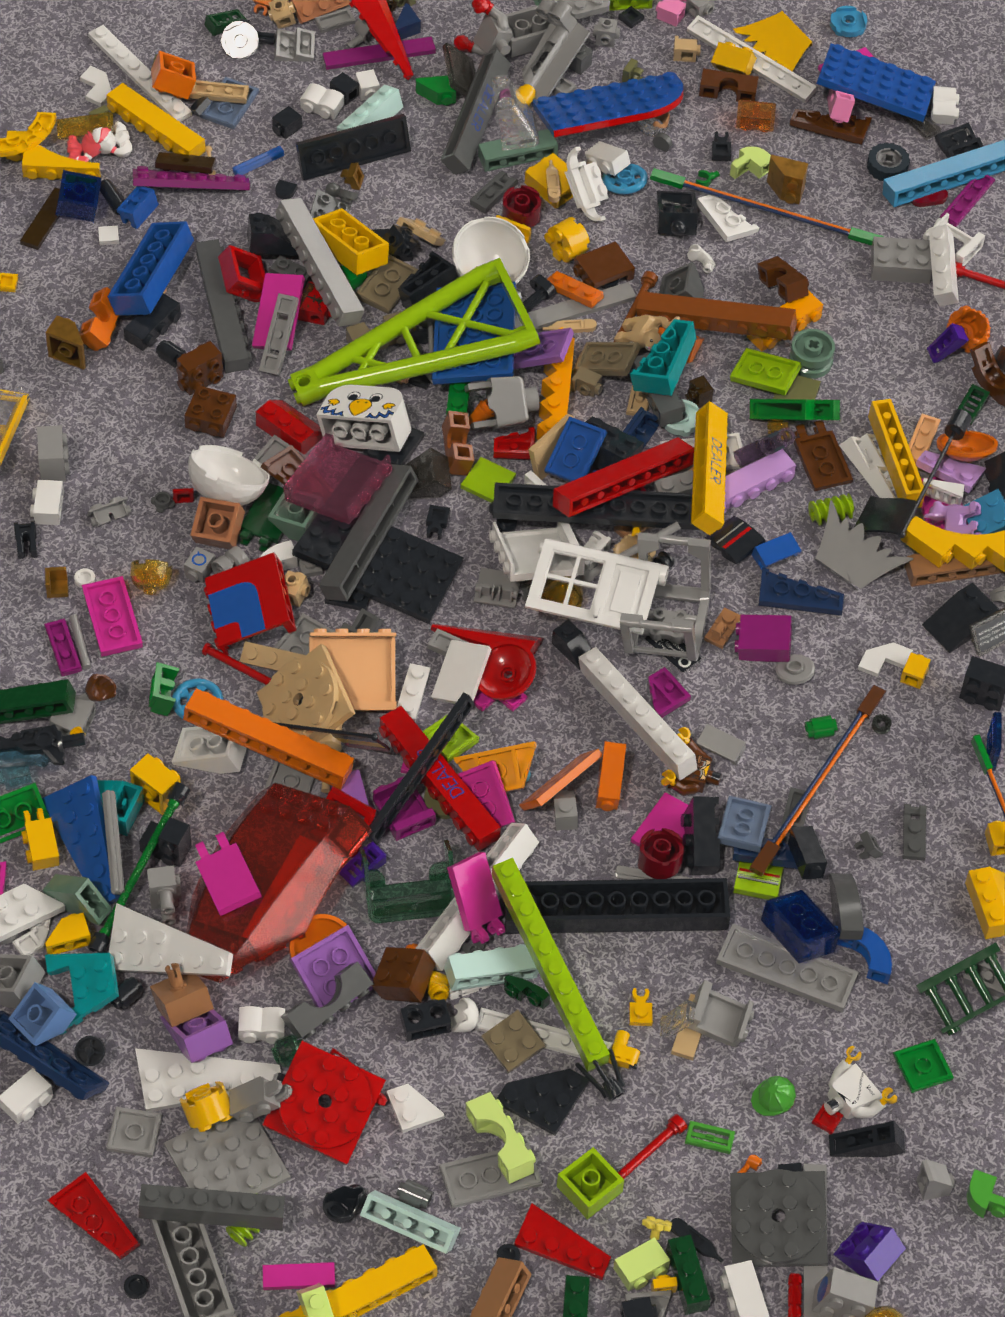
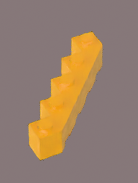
M573 337L563 362L544 365L543 372L548 377L542 380L541 394L546 399L542 400L539 405V417L543 421L537 425V440L568 414L575 343Z

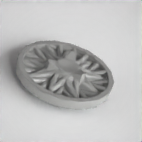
M792 654L790 655L789 662H777L775 672L777 678L782 682L798 685L809 681L814 676L815 666L809 657Z

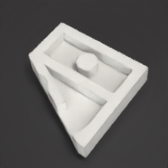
M409 1084L386 1091L402 1133L440 1121L445 1117L441 1110Z

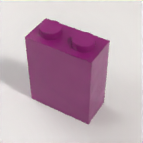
M740 615V623H736V635H739V640H735L734 647L735 653L739 654V660L760 662L790 661L791 615Z

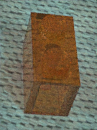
M738 100L736 128L773 132L776 103Z

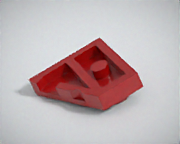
M535 427L528 428V432L523 434L513 432L507 436L494 438L493 458L530 459L528 449L535 444Z

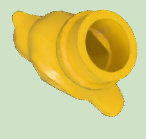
M433 971L426 988L431 1000H446L448 998L450 986L447 976L441 972Z

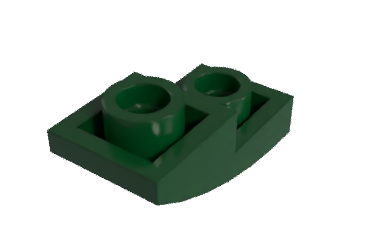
M507 975L504 978V990L510 998L516 997L521 1001L527 996L528 1001L533 1006H539L542 1009L549 1005L550 994L541 987L515 976Z

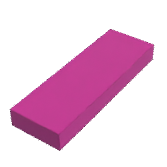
M334 1262L263 1265V1290L304 1289L318 1283L324 1285L325 1288L335 1287Z

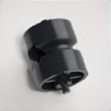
M94 1035L81 1038L74 1050L77 1061L84 1066L97 1065L102 1061L106 1052L104 1042Z

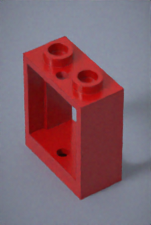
M229 245L218 256L226 292L252 302H260L265 278L261 256ZM239 267L248 269L250 279L240 276Z

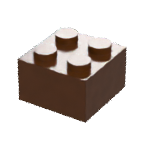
M386 947L372 981L373 985L371 986L382 999L421 1003L436 964L424 949Z

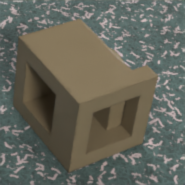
M580 366L571 380V391L575 392L577 390L580 394L591 397L600 395L603 389V384H601L602 375Z

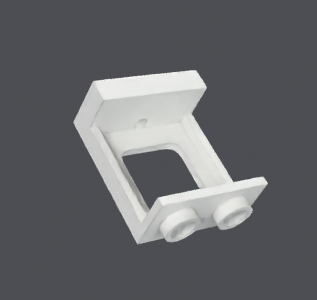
M946 213L942 218L937 219L933 227L948 224L953 237L964 243V246L955 254V261L963 263L962 266H965L983 247L985 235L978 232L974 237L969 236L949 224V214ZM929 229L923 235L924 240H929Z

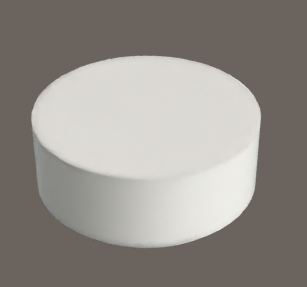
M87 568L78 570L74 575L75 584L82 588V585L93 583L96 580L94 572Z

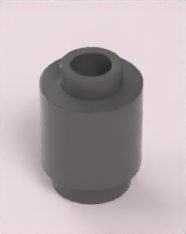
M407 1179L405 1183H400L396 1195L400 1196L399 1201L417 1209H427L433 1192L428 1190L429 1187Z

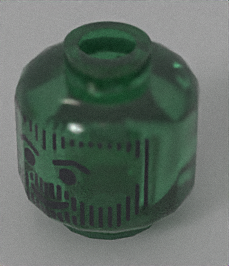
M294 1034L275 1040L274 1047L271 1050L278 1065L281 1064L285 1068L290 1067L301 1041L304 1040H298Z

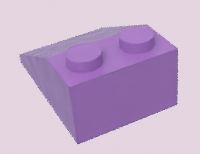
M214 1009L174 1027H171L163 1016L160 1017L183 1055L191 1063L200 1062L206 1056L215 1052H222L233 1044L225 1019Z

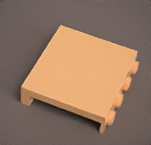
M314 629V632L309 633V653L320 644L326 646L354 711H392L397 708L395 696L396 633H391V629H378V633H370V629H357V633H348V629H335V632H327V629Z

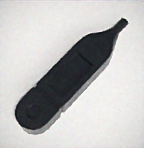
M674 1218L671 1220L672 1233L679 1237L691 1235L695 1250L705 1257L717 1259L721 1263L724 1259L718 1256L710 1240L682 1219Z

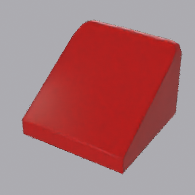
M173 489V501L175 503L194 502V489Z

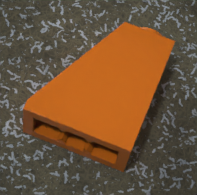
M604 742L603 755L599 765L596 808H601L604 811L618 809L626 744Z

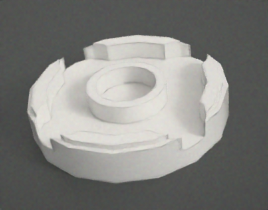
M237 21L225 28L221 37V43L229 56L244 59L255 53L258 48L259 38L252 25Z

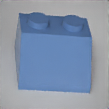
M34 982L9 1017V1020L33 1045L37 1046L64 1033L77 1014L53 989Z

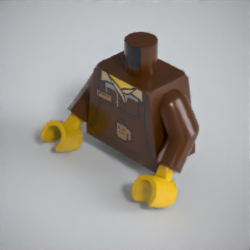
M682 727L678 729L680 733L677 735L696 756L697 770L679 781L675 773L668 769L662 773L664 778L661 780V784L663 786L668 785V788L673 789L681 796L692 795L698 792L703 793L706 782L719 786L722 773L711 771L712 758L692 738H689L690 730L688 728Z

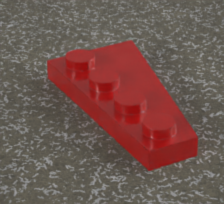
M87 1172L47 1200L120 1260L140 1246Z
M531 1203L514 1242V1245L520 1249L603 1280L611 1261V1256L533 1203Z

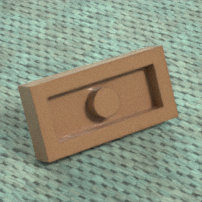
M724 607L704 637V640L723 649L736 630V623H740V615Z

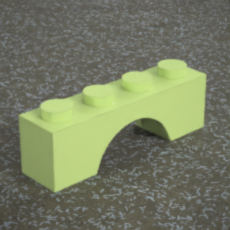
M489 1092L466 1102V1116L477 1133L494 1134L505 1143L504 1147L498 1152V1167L507 1182L511 1184L533 1174L534 1163L536 1162L535 1156L531 1149L527 1150L525 1147V1141L521 1133H516L511 1117L504 1114L500 1100H495L492 1093Z

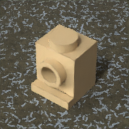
M675 36L673 61L696 62V56H700L701 45H697L696 39H679V36Z

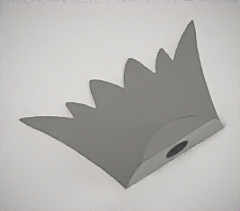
M830 500L824 535L814 560L833 574H837L840 579L854 589L856 588L853 585L862 589L886 572L914 559L911 557H887L892 549H883L877 552L881 536H874L863 541L864 526L862 523L848 531L849 523L847 517L840 524L836 508Z

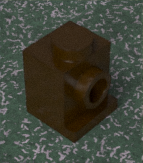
M702 375L689 381V389L684 396L688 401L695 403L700 408L707 402H712L714 389L705 376Z

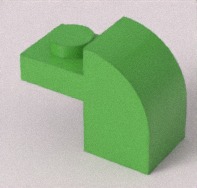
M974 1169L967 1190L969 1207L982 1218H984L986 1210L990 1211L995 1217H1005V1198L992 1193L997 1177Z

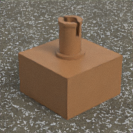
M178 963L171 964L173 970L167 965L165 971L168 978L150 986L158 1011L171 1027L214 1009L207 986L198 975H182Z

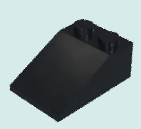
M263 213L249 214L247 228L249 252L254 254L298 256L279 220Z
M972 582L956 592L922 626L951 653L977 636L975 628L999 617L1000 609Z

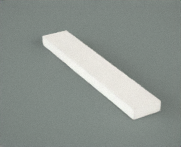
M481 1007L475 1030L487 1032L510 1015ZM527 1020L544 1042L546 1049L580 1058L567 1030ZM604 1041L607 1049L612 1048L613 1043Z

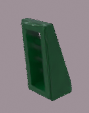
M238 9L206 15L204 25L212 36L223 33L229 24L240 21V19H247Z
M974 384L971 385L958 409L965 410L971 415L972 421L970 425H972L990 396V392ZM973 395V396H975V397L981 399V401H978V400L972 398L971 396ZM968 401H970V402H972V403H975V404H977L978 406L976 407V406H974V405L968 403ZM966 406L974 410V413L965 409L964 407Z

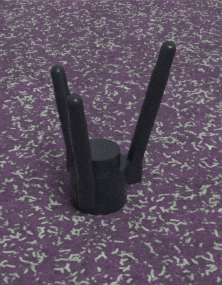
M610 1048L608 1051L617 1080L614 1077L608 1079L597 1060H593V1064L604 1080V1083H602L603 1087L579 1063H576L575 1066L586 1078L590 1079L589 1081L600 1091L604 1099L608 1098L609 1101H613L625 1093L623 1087L626 1084L622 1080L613 1050Z

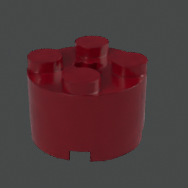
M521 185V188H509L503 195L502 217L524 224L530 228L538 224L541 216V198L538 191L526 185Z
M662 828V831H655V829L647 831L640 841L638 868L647 876L655 879H668L675 876L680 871L684 853L682 838L676 832L667 828Z

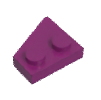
M665 667L648 677L647 682L653 708L661 718L690 701L691 695Z

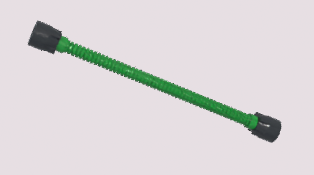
M179 782L174 783L167 797L169 799L168 807L162 815L163 817H161L133 873L130 875L124 887L125 891L121 893L116 902L117 904L125 905L138 878H140L142 871L148 863L147 861H149L153 853L152 851L157 846L158 837L169 817H172L179 805L183 806L191 791L186 785ZM114 905L104 927L99 932L96 931L87 947L90 951L105 953L111 940L109 936L113 927L116 905Z

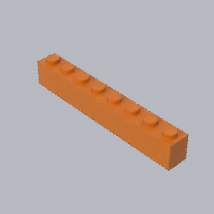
M196 688L185 706L183 720L331 786H335L340 790L352 771L354 758L348 754L332 749L326 744L316 742L306 735L298 734L288 727L271 722L265 717L255 715L247 709L237 707L227 700L219 699L209 692Z

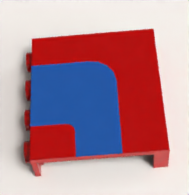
M274 552L205 578L206 587H204V592L210 603L207 604L210 615L213 617L211 626L217 637L214 638L217 649L222 650L224 654L229 655L228 645L282 625L288 633L297 630L282 562Z

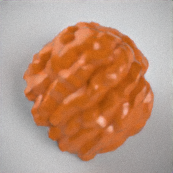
M967 305L954 311L950 315L946 326L948 328L953 323L964 328L969 340L961 348L966 353H970L971 349L987 342L991 329L989 319L985 314H982L980 310L971 309Z

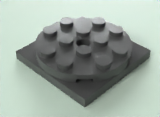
M774 1169L754 1173H730L732 1264L752 1260L754 1267L828 1266L825 1171L793 1172ZM777 1210L785 1214V1218L781 1222H776L772 1219V1214Z

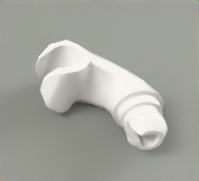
M698 244L690 246L687 253L688 259L690 261H700L703 264V271L711 273L716 265L712 257Z

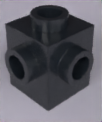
M394 224L382 237V239L389 243V253L395 257L406 258L417 245L412 238L413 234L408 229Z

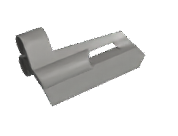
M542 0L535 11L540 18L550 24L522 73L524 83L531 85L536 91L534 100L541 96H550L591 34L570 14L573 10L572 7L562 0L558 2L556 0ZM543 52H549L546 59L534 75L532 69L542 56Z

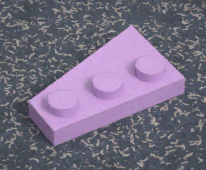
M925 450L917 459L916 467L931 474L940 454ZM944 456L934 476L946 482L963 484L964 491L970 493L983 476L986 468Z

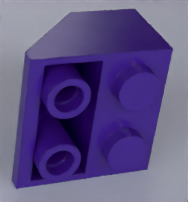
M861 1222L854 1228L849 1237L840 1244L833 1255L860 1276L878 1282L906 1248L893 1228Z

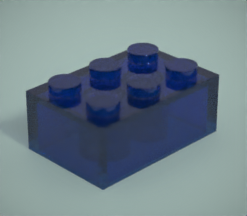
M803 890L766 900L761 921L798 963L835 952L841 932Z

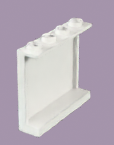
M493 522L492 530L489 531L490 542L494 543V551L498 553L499 563L503 564V572L507 574L510 582L533 580L540 557L538 553L539 545L546 538L579 545L570 524L566 522H557V527L501 533L496 522ZM554 553L549 574L563 577L571 576L576 558ZM581 559L577 575H584L585 560Z

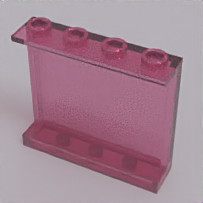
M326 433L283 486L285 500L350 524L359 515L363 506L370 501L373 493L380 488L384 479L391 474L390 455H386L382 461L335 445L333 435Z

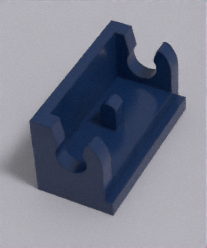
M640 407L623 432L644 442V449L659 428V424L653 422L658 417Z

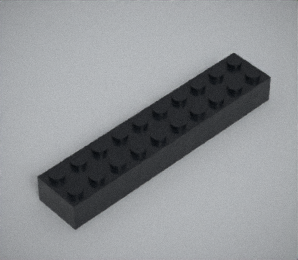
M727 878L525 881L550 933L728 930L730 906ZM504 902L505 934H520Z

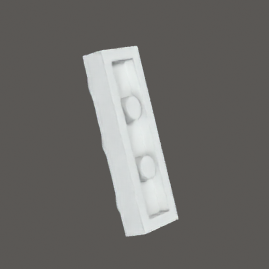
M410 663L397 707L402 706L414 722H416L431 668Z

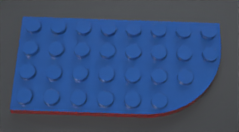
M665 72L663 75H649L643 79H629L627 82L622 83L613 82L607 86H594L586 90L577 89L571 93H558L556 96L551 97L541 96L532 101V106L555 138L663 115L681 103L684 90L683 83L675 72Z

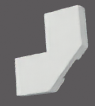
M90 65L81 75L80 81L93 87L85 96L86 100L101 107L107 102L106 95L111 92L106 72Z
M894 642L866 650L858 670L878 677L884 662L904 669L913 650Z
M50 918L29 928L30 931L12 941L20 955H35L44 949L51 924Z

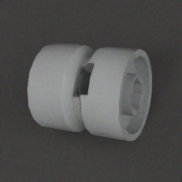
M233 546L225 552V556L215 559L211 563L214 574H217L250 560L240 547Z

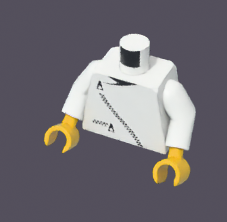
M850 1046L846 1051L848 1057L846 1059L843 1058L832 1073L828 1083L830 1089L827 1094L830 1100L824 1103V1108L830 1115L840 1111L846 1119L854 1117L873 1118L886 1107L885 1104L896 1103L897 1096L893 1095L887 1099V1096L893 1092L892 1088H885L881 1094L856 1063L854 1065L851 1064L852 1061H858L862 1054L859 1051L855 1057H851V1052L855 1047Z

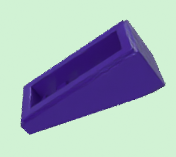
M952 323L927 347L932 362H940L963 346L969 339L962 326Z
M372 841L338 873L352 887H355L386 863L387 856ZM366 859L370 865H367L363 860ZM357 864L363 869L362 872L356 867ZM350 869L357 875L356 878L348 872Z

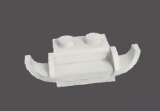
M580 146L575 147L568 154L565 175L577 209L581 208L584 214L593 221L606 220L605 216H600L595 210L596 206L601 205L600 201L609 198L607 188L601 178V171L596 162L586 164L585 161L578 162L577 154L581 148Z

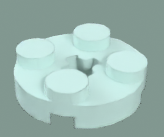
M683 399L685 404L683 416H685V419L663 427L674 435L687 437L695 432L696 412L699 408L695 403Z

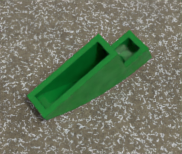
M750 399L749 419L840 420V400Z

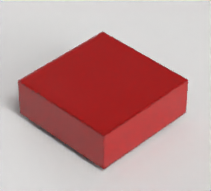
M823 1104L813 1119L812 1124L829 1134H833L844 1115L840 1112H836L833 1115L828 1114Z

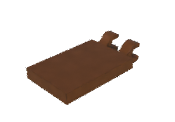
M822 420L814 422L816 426L813 427L814 435L808 436L803 424L795 426L797 431L794 432L796 436L794 446L814 492L853 482L852 475L833 430L826 431Z

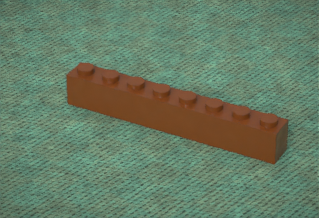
M643 291L636 307L637 317L646 314L663 316L670 322L676 316H679L680 320L693 321L695 329L792 340L797 324L796 309Z

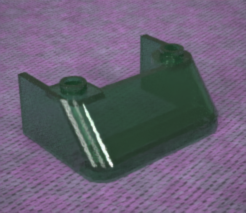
M444 840L445 861L436 862L429 868V880L385 885V877L381 871L376 869L369 870L365 850H360L366 907L371 921L374 923H387L437 917L443 913L455 897L447 867L454 865L453 851L448 840Z

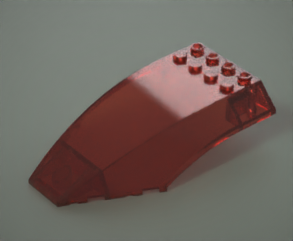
M273 783L254 798L225 833L230 845L237 843L262 897L220 916L201 875L192 894L186 934L232 953L233 959L230 976L243 971V967L253 961L258 963L271 956L274 952L286 948V944L292 940L305 938L310 922L331 884L345 864L370 835L372 829L348 805ZM219 844L217 845L213 853L221 850ZM198 975L218 983L229 978V976Z

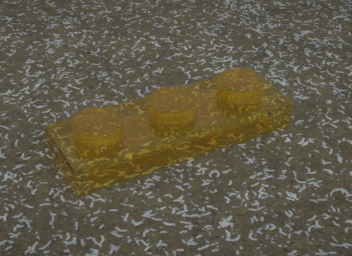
M111 112L56 120L58 139H68L70 135H74L76 138L83 137L88 131L92 133L94 129L99 127H107L111 132H114L113 113Z

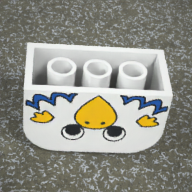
M364 385L337 387L327 395L316 414L326 446L400 452L411 432V425L402 393L390 387Z

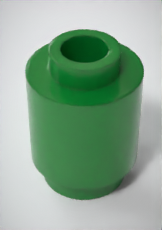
M831 715L811 718L805 722L808 739L813 738L815 740L831 737L838 730L836 719H832Z

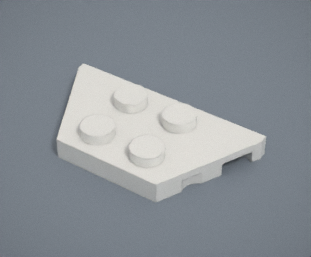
M26 884L1 894L0 942L64 912L65 905Z

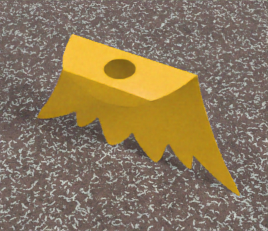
M783 11L761 21L733 29L738 34L750 35L745 41H757L753 46L755 50L760 53L766 51L765 56L792 72L805 50L813 45L812 41Z

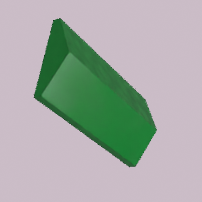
M36 783L0 796V836L25 827L23 811L29 810L31 821L39 820L36 813L39 808L43 809L45 819L50 818ZM21 831L1 838L0 843L21 836Z

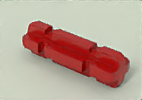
M791 1273L788 1278V1317H801L802 1276L798 1273Z

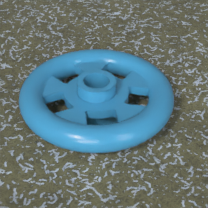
M632 163L619 172L615 178H610L612 175L604 173L602 177L607 190L623 195L638 192L646 185L648 180L646 171ZM639 175L640 178L634 179V176Z
M206 679L187 680L180 684L173 693L172 698H176L173 709L183 719L186 705H181L180 699L187 698L188 703L194 691L189 693L188 689L196 687L201 691L210 690L213 696L223 700L220 688L215 683Z

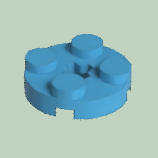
M854 6L838 7L836 12L831 14V29L837 36L856 37L862 35L867 26L866 14L863 11L860 13Z

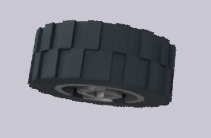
M895 143L877 144V146L872 147V150L869 151L867 160L869 174L879 181H884L886 178L907 172L910 163L909 154L900 145Z

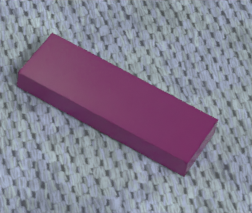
M65 618L45 623L44 626L61 677L81 672L82 667Z

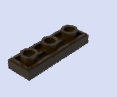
M159 152L155 161V168L164 171L178 170L183 173L198 172L212 174L216 164V157Z

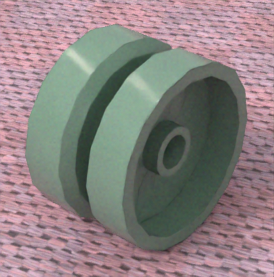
M806 329L797 333L792 340L789 359L801 362V369L798 375L811 379L825 376L833 364L835 342L830 335L818 329Z

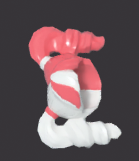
M117 121L114 125L115 135H113L109 128L99 127L94 129L92 133L88 131L82 137L81 144L76 136L70 135L67 141L68 158L89 162L99 154L110 153L125 158L133 150L129 140V132L122 122Z

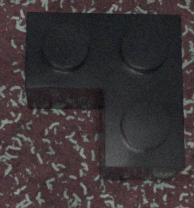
M169 817L158 837V844L154 851H152L150 859L155 857L162 860L167 866L175 865L180 867L192 847L190 824ZM150 821L139 841L140 852L143 853L145 851L144 849L158 823Z

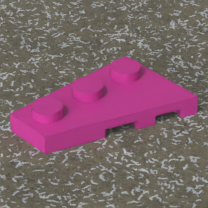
M489 761L458 774L501 828L515 823L496 761Z

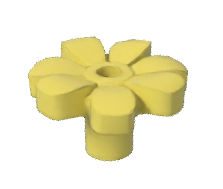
M647 1216L646 1219L642 1220V1225L651 1229V1239L655 1237L656 1240H659L661 1231H671L672 1223L668 1220L655 1219L653 1216Z

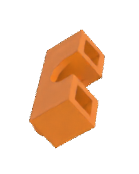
M108 287L94 293L89 309L97 317L84 322L79 332L83 343L94 351L106 348L110 344V337L116 328V321L119 315H115L107 297L111 291Z

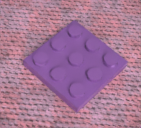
M349 925L344 926L289 959L316 1007H323L330 1002L336 987L334 976L349 964L359 962L371 981H373L376 974Z

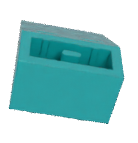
M97 780L102 806V793L106 790L115 792L119 834L128 836L144 803L143 787L126 781Z

